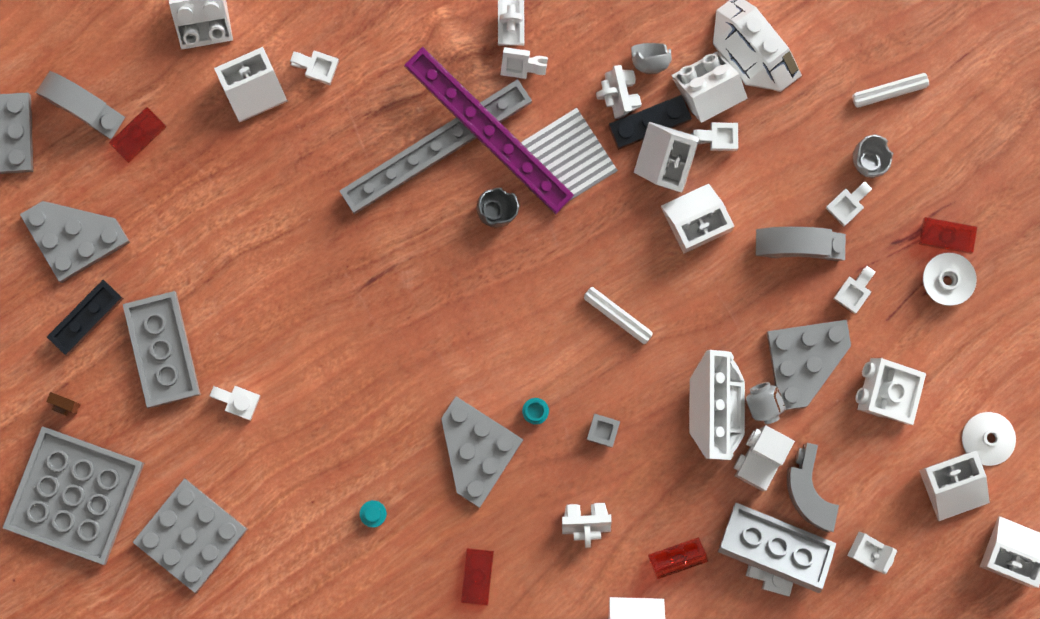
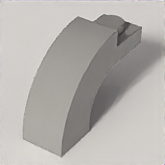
M49 71L35 92L109 139H112L125 119L123 115L92 93L52 71Z
M815 227L756 229V256L775 259L811 257L833 261L845 260L846 234L832 232V229Z
M806 443L803 445V448H799L797 451L796 463L799 464V468L789 467L787 469L788 493L795 509L808 523L820 530L829 533L834 532L839 505L825 501L816 492L812 482V472L818 445Z

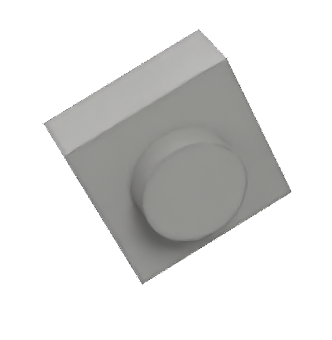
M594 414L587 440L612 448L620 421Z

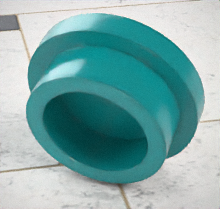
M531 398L523 405L522 414L528 423L538 425L547 419L549 407L544 400Z
M371 500L362 505L360 519L366 526L378 527L386 520L387 511L381 502Z

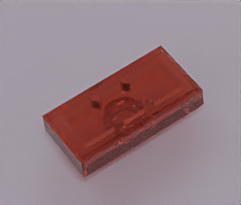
M146 107L109 144L129 163L166 128V125Z
M925 217L923 218L919 244L972 254L974 252L977 227Z
M699 537L648 555L657 579L708 562L707 554Z
M467 548L461 603L488 605L494 551Z

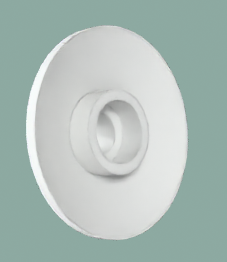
M956 253L937 255L929 261L923 272V285L927 294L935 302L942 305L954 306L963 303L973 294L976 287L977 277L974 267L965 257ZM944 276L951 278V285H946L943 282Z
M984 412L972 417L964 426L962 432L963 448L966 453L977 450L982 465H998L1006 461L1014 451L1016 444L1015 431L1005 417L997 413ZM989 433L995 436L994 443L988 442L987 435Z

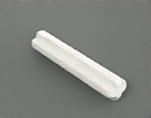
M926 73L856 92L852 96L855 107L859 108L921 90L929 86V79Z
M594 287L589 288L585 293L584 299L641 343L646 344L652 337V331Z

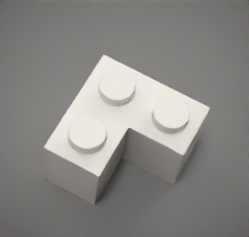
M766 425L755 431L753 430L746 445L750 446L746 455L741 454L734 465V469L737 470L735 477L761 491H766L778 467L783 465L795 441Z

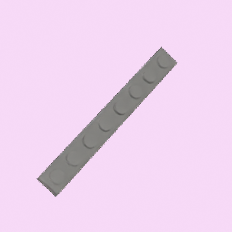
M517 79L480 103L501 123L530 105L532 100ZM455 118L341 189L340 193L355 215L476 139V137Z

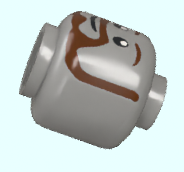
M769 382L752 387L746 397L751 415L756 421H764L765 424L774 423L780 419L779 415L785 410V404L779 388L770 385Z

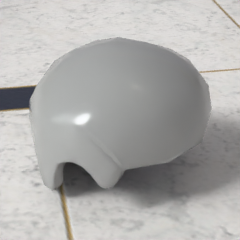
M643 43L631 47L633 65L637 70L645 74L662 72L668 68L672 61L671 49L667 51L665 44Z
M876 134L866 136L856 145L853 151V163L860 174L868 178H875L884 175L890 169L893 152L889 150L886 138Z

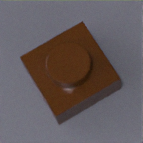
M50 392L46 401L54 405L53 411L66 416L69 411L77 414L81 405Z

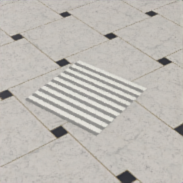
M577 108L521 142L574 194L570 200L618 171Z

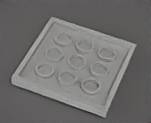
M42 426L3 529L106 565L145 463Z

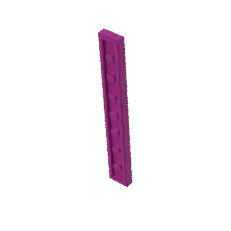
M424 47L404 65L440 103L555 215L574 196Z

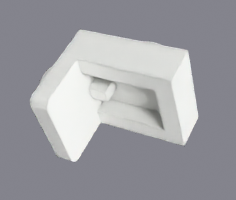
M858 532L847 556L872 570L886 574L894 562L897 550L884 545L865 533Z

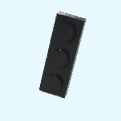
M682 95L609 123L608 127L619 150L644 140L649 122L672 129L690 122L692 118Z
M102 280L59 323L47 338L64 355L68 356L124 298L105 280Z

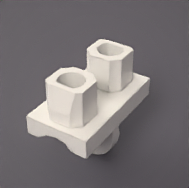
M498 0V46H524V0Z
M621 65L612 67L613 70L604 74L606 80L601 81L602 90L596 92L598 100L605 99L606 106L613 108L615 119L623 118L629 112L637 110L642 105L638 94L628 95L627 87L635 84L634 71L622 70Z
M605 503L592 504L591 515L581 516L580 505H566L565 515L562 517V534H574V541L585 540V548H591V540L601 539V532H611V514L608 515Z

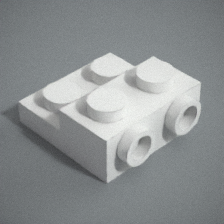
M870 358V361L864 365L862 370L865 381L863 388H860L856 394V402L859 403L857 410L878 417H886L907 425H913L926 373L883 358Z

